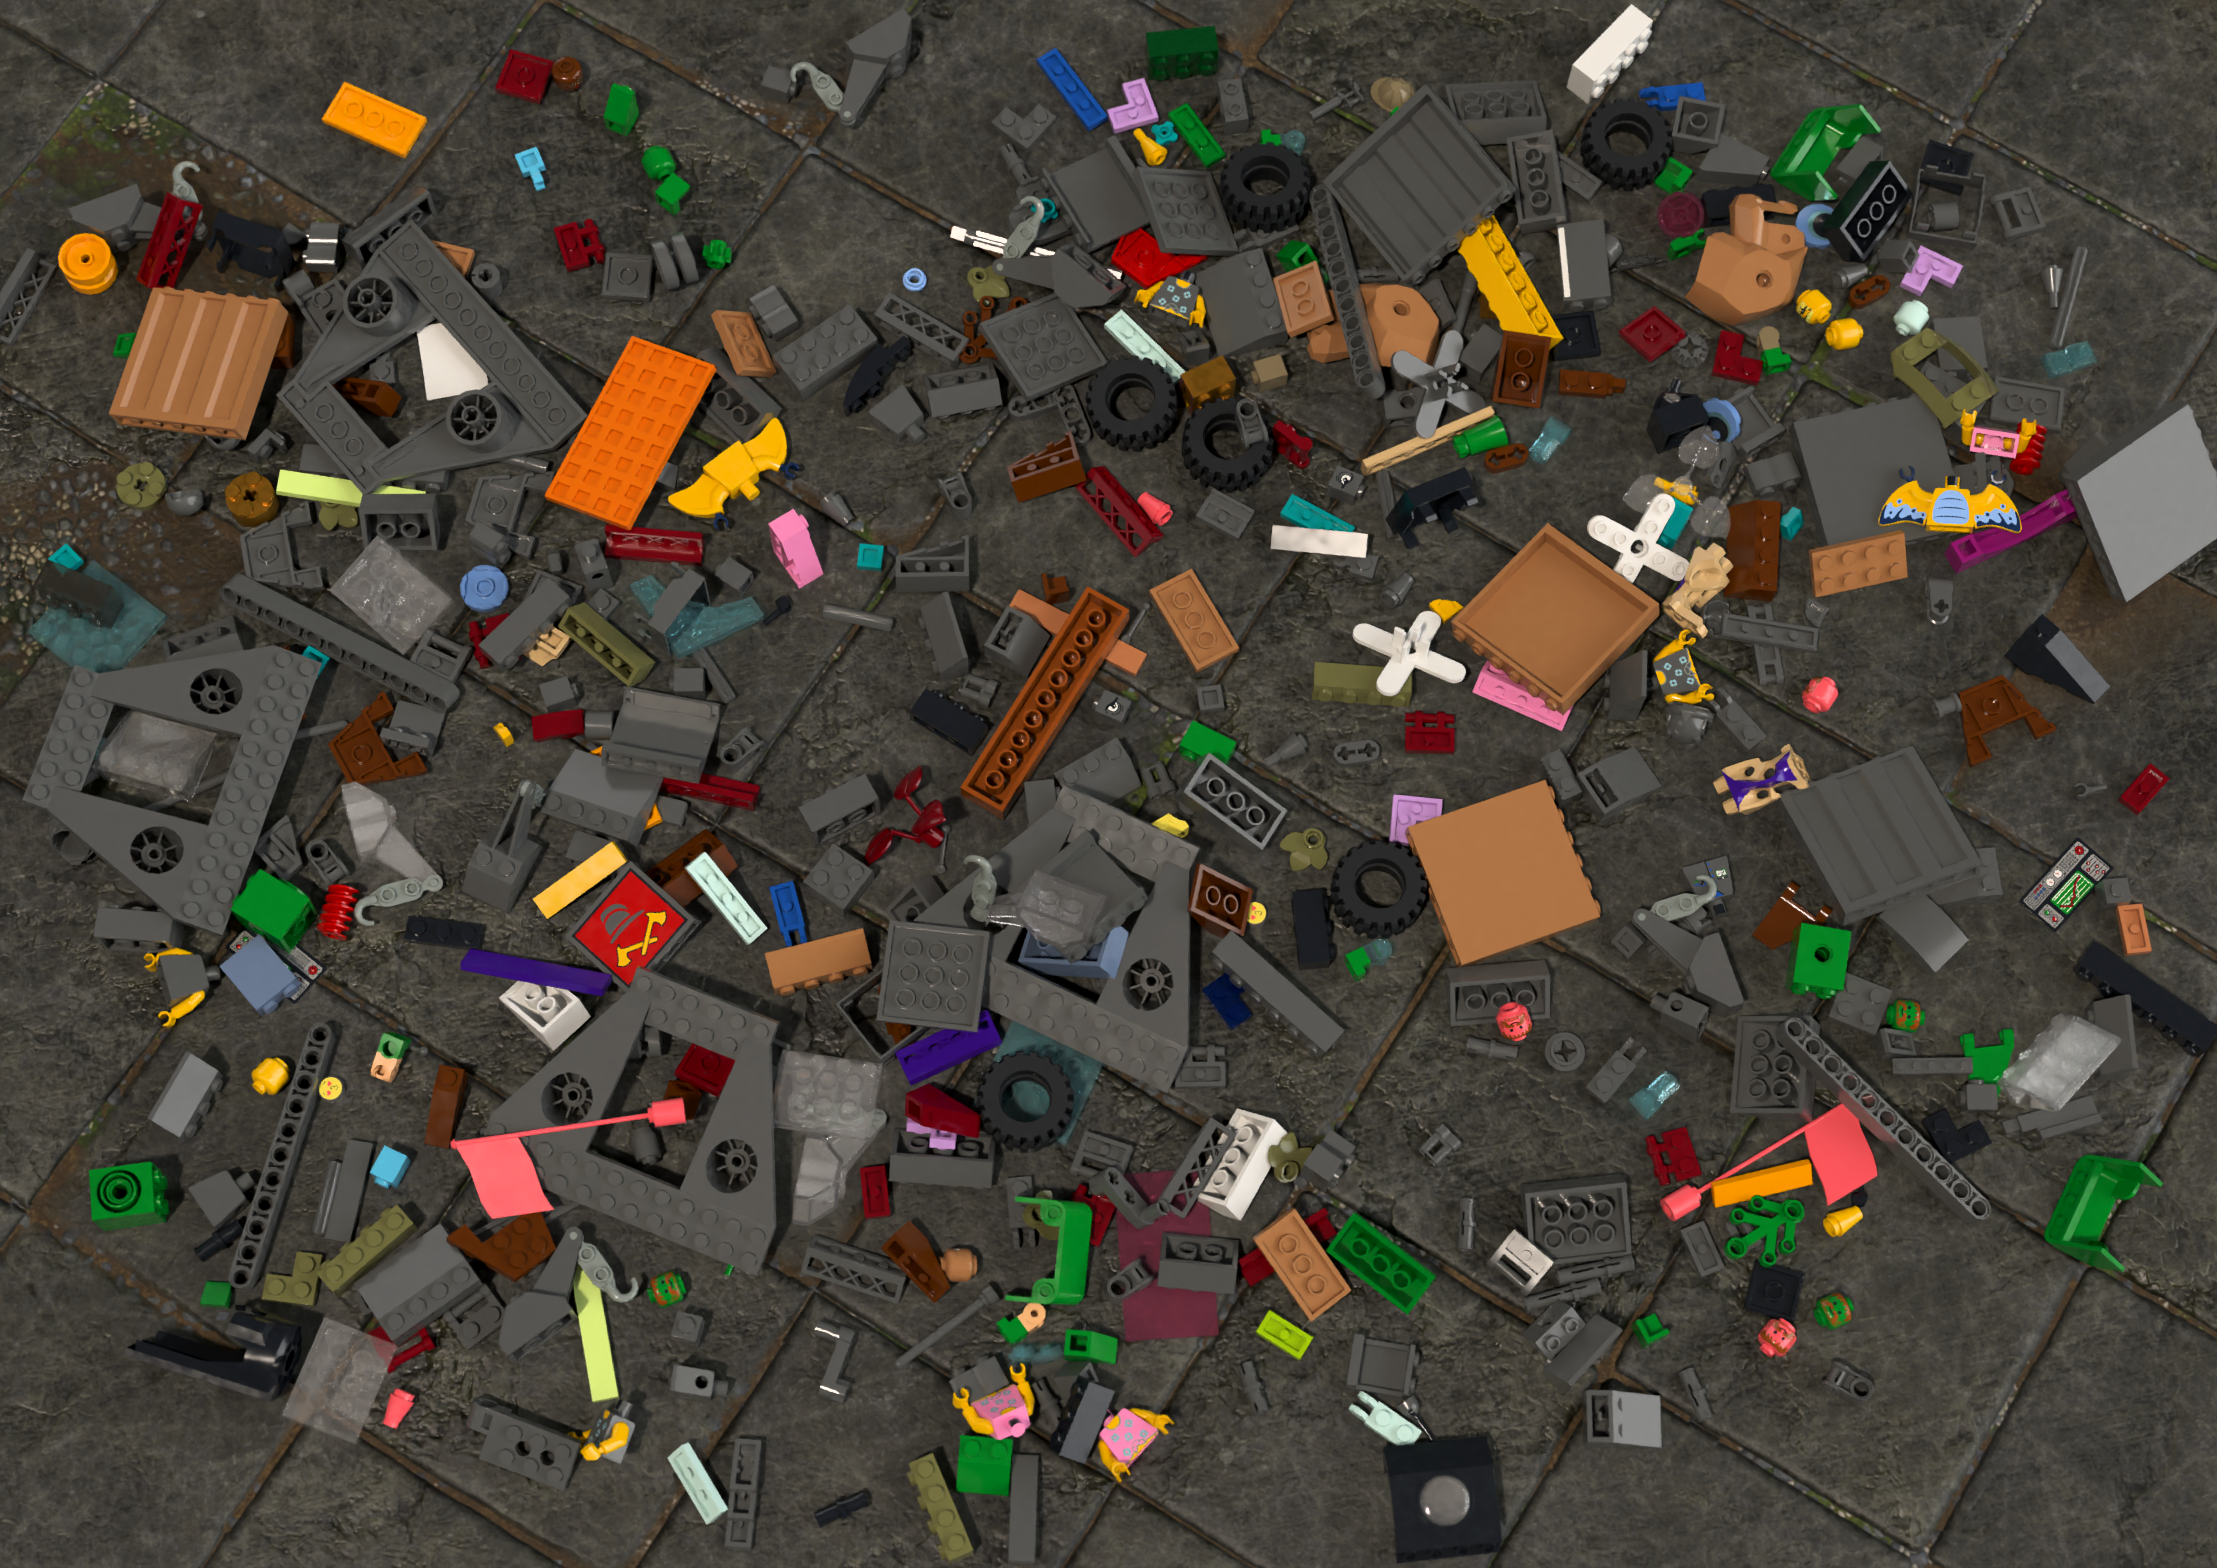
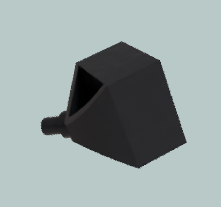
M1673 379L1670 387L1658 396L1648 420L1646 430L1658 454L1701 439L1709 421L1697 394L1678 392L1682 384L1679 379Z

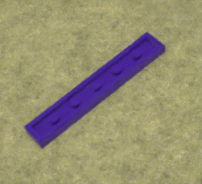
M469 949L460 963L461 970L598 996H603L612 982L611 974Z

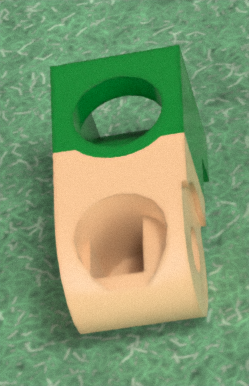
M392 1031L384 1032L371 1068V1076L391 1083L396 1077L399 1064L402 1061L405 1050L410 1045L411 1039Z
M1030 1303L1024 1308L1023 1313L1012 1321L1008 1322L1006 1317L996 1323V1328L1012 1348L1044 1324L1045 1309L1041 1304Z

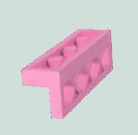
M1488 660L1482 668L1472 691L1560 731L1563 730L1574 706L1573 704L1564 715L1557 710H1550L1541 698L1530 695L1526 687L1520 683H1514L1506 672L1502 669L1497 670Z

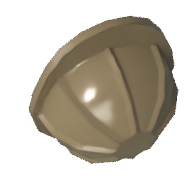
M1402 77L1378 79L1371 86L1370 92L1373 101L1388 112H1391L1396 106L1400 108L1415 94L1413 87Z

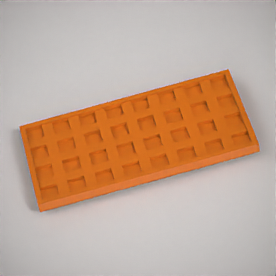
M631 336L545 493V498L553 503L630 531L717 370L715 365Z

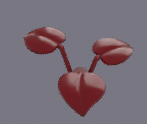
M920 765L906 774L894 791V798L899 801L905 797L906 801L919 815L911 830L914 835L897 830L890 831L888 827L880 830L867 846L864 863L867 867L887 851L895 835L914 840L918 844L923 841L932 849L936 848L943 840L944 832L936 827V825L946 821L942 810V803L938 799L933 800L920 811L910 798V793L918 787L922 778V767Z

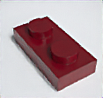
M2150 763L2118 801L2138 816L2170 778Z
M885 1165L860 1168L865 1220L891 1217Z

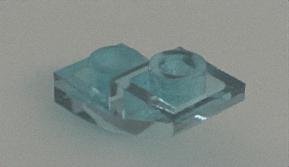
M2088 341L2068 345L2064 350L2047 353L2040 358L2050 379L2081 370L2097 362Z
M1025 1344L1012 1348L1011 1353L1008 1354L1009 1364L1013 1365L1023 1363L1024 1366H1036L1063 1359L1060 1345L1054 1347L1053 1344L1041 1347L1038 1354H1035L1032 1345L1026 1347Z

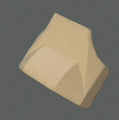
M553 626L547 634H542L536 640L532 649L524 651L522 654L540 666H544L550 660L557 659L571 642V637Z

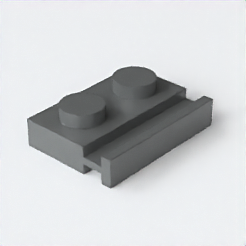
M1213 488L1198 511L1196 520L1238 542L1250 519L1253 517L1255 510Z

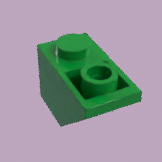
M613 83L604 114L606 129L627 137L639 116L635 92L626 85L620 86Z
M1066 1329L1064 1360L1090 1361L1091 1363L1115 1365L1118 1338L1093 1331Z

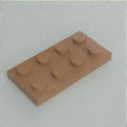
M1902 530L1809 550L1812 594L1815 597L1908 577L1905 533Z
M1192 569L1149 590L1151 598L1196 673L1239 652V646Z
M1289 1209L1252 1238L1309 1321H1313L1352 1291L1296 1209Z

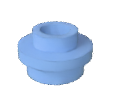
M910 269L903 276V284L909 291H920L926 285V275L919 269ZM912 279H917V280H919V282H918V283H911V280H912Z

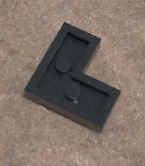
M1945 1109L1921 1121L1936 1150L1949 1164L1973 1154L1992 1143L1980 1121L1957 1131Z

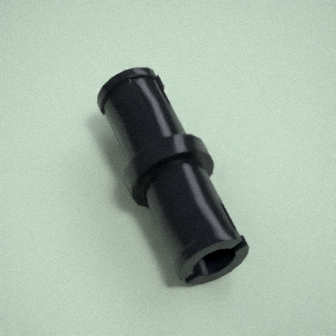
M236 1218L219 1232H213L212 1237L194 1248V1252L204 1262L220 1249L225 1250L228 1247L227 1244L243 1233L244 1226Z
M859 1491V1493L846 1499L835 1500V1504L817 1512L815 1511L814 1515L819 1527L822 1528L840 1518L844 1520L848 1518L847 1515L869 1505L863 1491Z

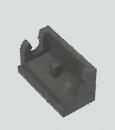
M1862 136L1836 168V173L1840 175L1838 181L1850 188L1870 161H1883L1884 147Z

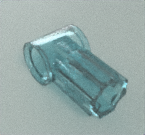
M1552 415L1544 425L1541 435L1529 449V455L1535 462L1545 465L1557 447L1562 446L1567 440L1572 428Z
M1665 1071L1647 1088L1643 1087L1628 1102L1646 1121L1681 1086L1672 1074Z

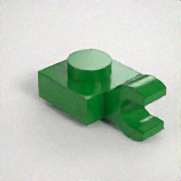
M1697 229L1693 236L1674 239L1670 243L1667 252L1670 261L1690 255L1693 250L1705 248L1707 239L1701 241L1697 238L1703 235L1704 230Z

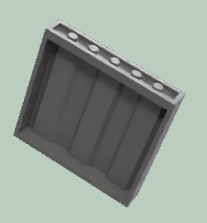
M1426 84L1322 181L1400 278L1411 286L1420 283L1431 268L1437 267L1445 255L1456 250L1466 236L1473 234L1477 230V226L1483 220L1490 218L1495 213V209L1500 204L1510 200L1513 195L1512 193L1517 190L1438 94Z
M1913 745L1907 748H1898L1885 756H1876L1869 762L1861 765H1852L1842 772L1830 773L1823 779L1809 781V788L1787 789L1780 794L1781 798L1778 799L1777 809L1843 926L1979 875L1982 864L1981 860Z

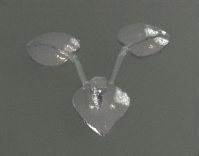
M1709 426L1697 428L1689 433L1681 442L1679 458L1683 463L1691 464L1685 476L1678 477L1674 481L1673 487L1664 490V483L1659 477L1652 474L1643 475L1634 481L1630 489L1623 496L1624 502L1632 509L1645 513L1654 496L1660 493L1669 494L1675 491L1679 496H1689L1699 506L1692 511L1690 516L1691 526L1698 534L1706 537H1727L1731 526L1728 507L1721 499L1714 496L1708 497L1702 504L1692 493L1694 485L1689 479L1695 466L1706 469L1718 460L1720 453L1719 445Z

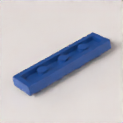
M1056 48L1037 58V65L1088 132L1108 120L1107 114Z

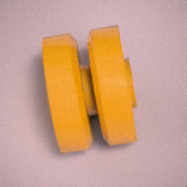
M83 233L74 235L66 240L60 248L58 255L59 266L71 287L76 291L89 295L101 293L110 288L116 280L118 273L117 261L105 240L96 234Z

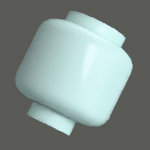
M1917 300L1904 302L1893 318L1896 330L1904 336L1908 334L1916 335L1921 332L1929 320L1928 308Z

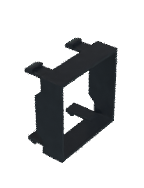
M219 211L212 225L214 231L210 240H207V248L210 252H212L218 240L224 253L221 260L217 261L216 267L218 272L222 274L228 259L237 262L242 270L267 278L278 276L274 288L276 292L281 291L283 288L282 280L291 275L296 264L284 233ZM262 246L271 247L272 250L270 253H267L258 250L257 248H260Z
M1463 467L1410 488L1403 493L1386 517V521L1394 535L1400 534L1407 549L1419 545L1411 531L1412 528L1424 523L1428 524L1440 517L1446 532H1453L1458 530L1459 527L1451 513L1455 509L1461 510L1465 504L1467 508L1478 504L1476 495L1474 496L1471 490L1474 483L1466 468Z

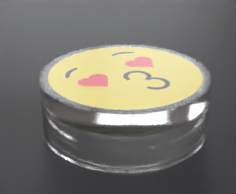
M1251 901L1246 925L1259 927L1266 921L1267 909L1261 902Z
M335 1076L323 1078L318 1085L320 1097L329 1103L339 1101L345 1092L344 1084Z

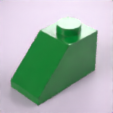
M1291 240L1276 255L1286 272L1317 261L1324 284L1329 280V276L1308 243Z

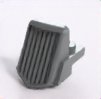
M1985 452L1975 453V461H1972L1970 464L1957 465L1953 468L1954 475L1960 477L1959 489L1970 490V495L1983 492L1987 484H1991V474L1993 471L1998 470L1994 476L1995 481H2001L2004 474H2006V481L1999 484L1998 488L2011 499L2015 489V482L2006 468L2005 460L2001 456L1990 457Z

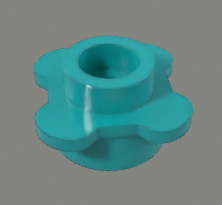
M1166 121L1162 125L1152 126L1151 132L1155 134V142L1161 146L1169 145L1177 140L1178 135L1174 133L1172 122Z
M1040 199L1045 211L1040 222L1045 223L1050 218L1056 219L1058 212L1055 210V204L1049 199ZM1032 204L1030 209L1032 212H1036V206Z

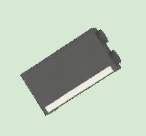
M1604 219L1557 225L1565 311L1580 312L1588 308L1604 309L1607 306H1612Z

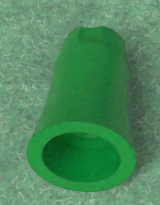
M1494 415L1485 422L1453 436L1452 443L1457 456L1464 458L1468 455L1472 456L1490 449L1508 446V439L1500 418Z

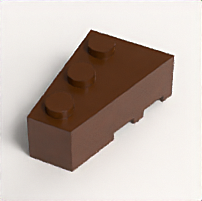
M1071 430L1064 433L1065 438L1056 443L1051 441L1045 444L1046 449L1036 455L1032 452L1007 467L1018 503L1087 481Z

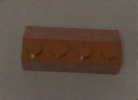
M1754 500L1728 507L1725 558L1732 563L1733 568L1726 574L1730 582L1724 588V597L1772 602L1777 592L1781 502Z
M704 829L646 871L645 874L678 904L686 907L692 902V899L704 893L684 869L702 852H706L725 877L729 876L738 865L725 845L711 832Z

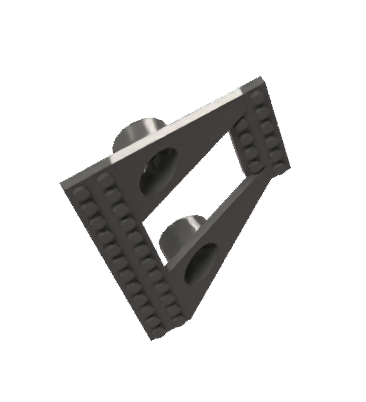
M412 219L406 222L374 252L360 276L349 284L345 290L341 306L295 378L276 394L362 494H373L385 482L554 451L573 435L588 417L585 411ZM390 294H392L393 302H387L386 300ZM387 307H391L390 311L385 315ZM367 315L370 316V323L361 322ZM380 316H383V317H384V318H382L381 320H379V321L376 322V317H380ZM437 318L490 377L492 382L480 390H469L458 395L449 405L448 411L388 449L336 390L333 384ZM496 409L497 419H491L489 415ZM463 423H466L467 427L462 430ZM495 424L492 431L489 432L488 429L490 428V425ZM471 431L474 433L473 441L464 439ZM485 432L488 434L482 439H479L480 434Z
M273 645L104 673H96L74 665L21 802L49 813L172 920L222 937L231 914L232 902L238 895L322 663ZM205 679L217 680L216 685L208 686ZM200 680L204 689L200 692L192 689L191 685ZM220 681L227 685L229 690L223 692L218 687ZM233 693L235 704L225 701V696ZM190 694L200 697L199 702L194 704ZM114 705L192 724L199 729L215 730L240 737L208 825L81 793ZM225 706L231 710L222 713L220 707ZM153 835L159 837L157 843L149 844L146 836ZM141 837L145 847L143 850L131 846L132 842ZM161 838L168 841L171 847L164 849L159 845ZM174 850L177 858L176 862L166 859V853ZM130 851L140 854V860L133 862ZM150 854L154 855L155 859H152ZM165 863L170 866H173L174 868H172L170 871L163 872L161 865ZM137 865H141V867L145 869L146 872L139 869ZM157 869L159 874L149 873V871Z
M1065 784L1053 809L988 860L992 866V874L997 885L1001 886L999 893L995 894L992 906L988 907L990 914L986 923L982 922L972 912L974 906L972 899L973 883L976 875L982 871L981 866L915 918L913 923L990 931L981 1006L1165 1093L1169 1092L1189 1048L1190 913L1187 909L1191 894V868L1201 847ZM1085 830L1093 836L1096 844L1115 864L1156 882L1126 942L1116 978L1108 979L1097 1003L1007 961L1028 918L1014 902V912L1008 909L1010 902L1013 900L1003 893L1004 890L1011 894L1061 852L1066 841L1071 843ZM1004 913L1012 916V920L1007 927L1002 917ZM997 918L1001 928L990 927L991 920ZM1148 958L1160 960L1158 966L1151 968ZM1142 959L1146 966L1144 972L1133 968L1135 963ZM1162 963L1168 966L1170 972L1166 973L1165 969L1161 967ZM1132 973L1141 976L1140 983L1132 985ZM1172 975L1173 986L1165 983L1167 976ZM1152 977L1156 979V983L1152 981ZM1142 986L1146 991L1144 997L1142 998L1138 995L1134 988ZM1163 987L1172 991L1170 997L1165 1001L1160 992ZM1149 993H1156L1159 1002L1146 1000Z
M638 966L629 991L491 1114L483 1137L601 1120L643 1024L736 1060L681 1187L589 1151V1146L598 1126L518 1138L533 1162L541 1188L757 1276L760 1274L777 1227L772 1043L780 1022ZM570 1073L579 1074L578 1081L575 1082ZM561 1074H564L568 1082L566 1086L557 1083ZM556 1089L562 1091L563 1098L558 1100ZM565 1101L569 1105L568 1111L562 1107L560 1102ZM585 1101L591 1102V1108L589 1111H587V1108L584 1104ZM579 1107L583 1116L572 1114L573 1108ZM734 1139L744 1141L743 1145L737 1148ZM723 1141H728L731 1151L727 1152L719 1149ZM718 1155L726 1157V1164L720 1166ZM755 1155L757 1159V1164L753 1162L755 1159ZM728 1167L732 1171L731 1177L725 1174L724 1168ZM749 1167L756 1169L753 1180L748 1172ZM742 1173L746 1182L735 1180L736 1174Z

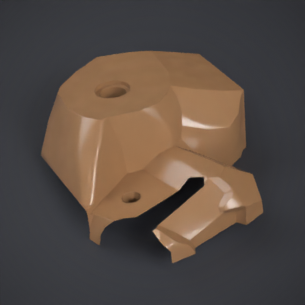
M1753 194L1736 195L1729 206L1731 235L1718 232L1706 236L1708 238L1696 281L1685 298L1708 316L1731 326L1759 320L1792 304L1808 249L1805 246V236L1795 226L1766 222L1763 212L1767 210L1793 214L1798 212L1797 206L1794 203L1763 201L1760 197Z
M1359 284L1380 366L1391 367V356L1400 350H1404L1432 366L1438 350L1439 319L1420 293L1413 288L1395 284ZM1332 289L1328 290L1327 295L1335 324L1330 326L1323 324L1306 331L1310 341L1307 346L1310 357L1322 363L1349 358Z

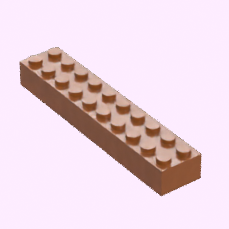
M1087 586L961 785L962 797L1002 820L1005 819L1022 792L1024 782H1028L1128 623L1130 619L1129 609Z

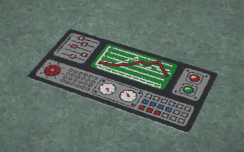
M2077 837L2023 895L2019 902L2051 930L2057 932L2095 890V886L2105 879L2114 868Z
M244 926L225 948L234 955L253 940L257 934ZM264 939L301 983L297 992L287 998L293 1004H296L327 968L298 944L288 954Z

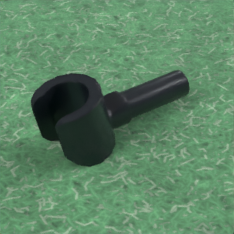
M781 596L775 601L777 609L763 621L765 626L770 624L780 614H786L791 611V604L786 596Z
M1864 1185L1857 1188L1858 1193L1851 1194L1852 1206L1855 1205L1858 1208L1865 1206L1868 1196Z

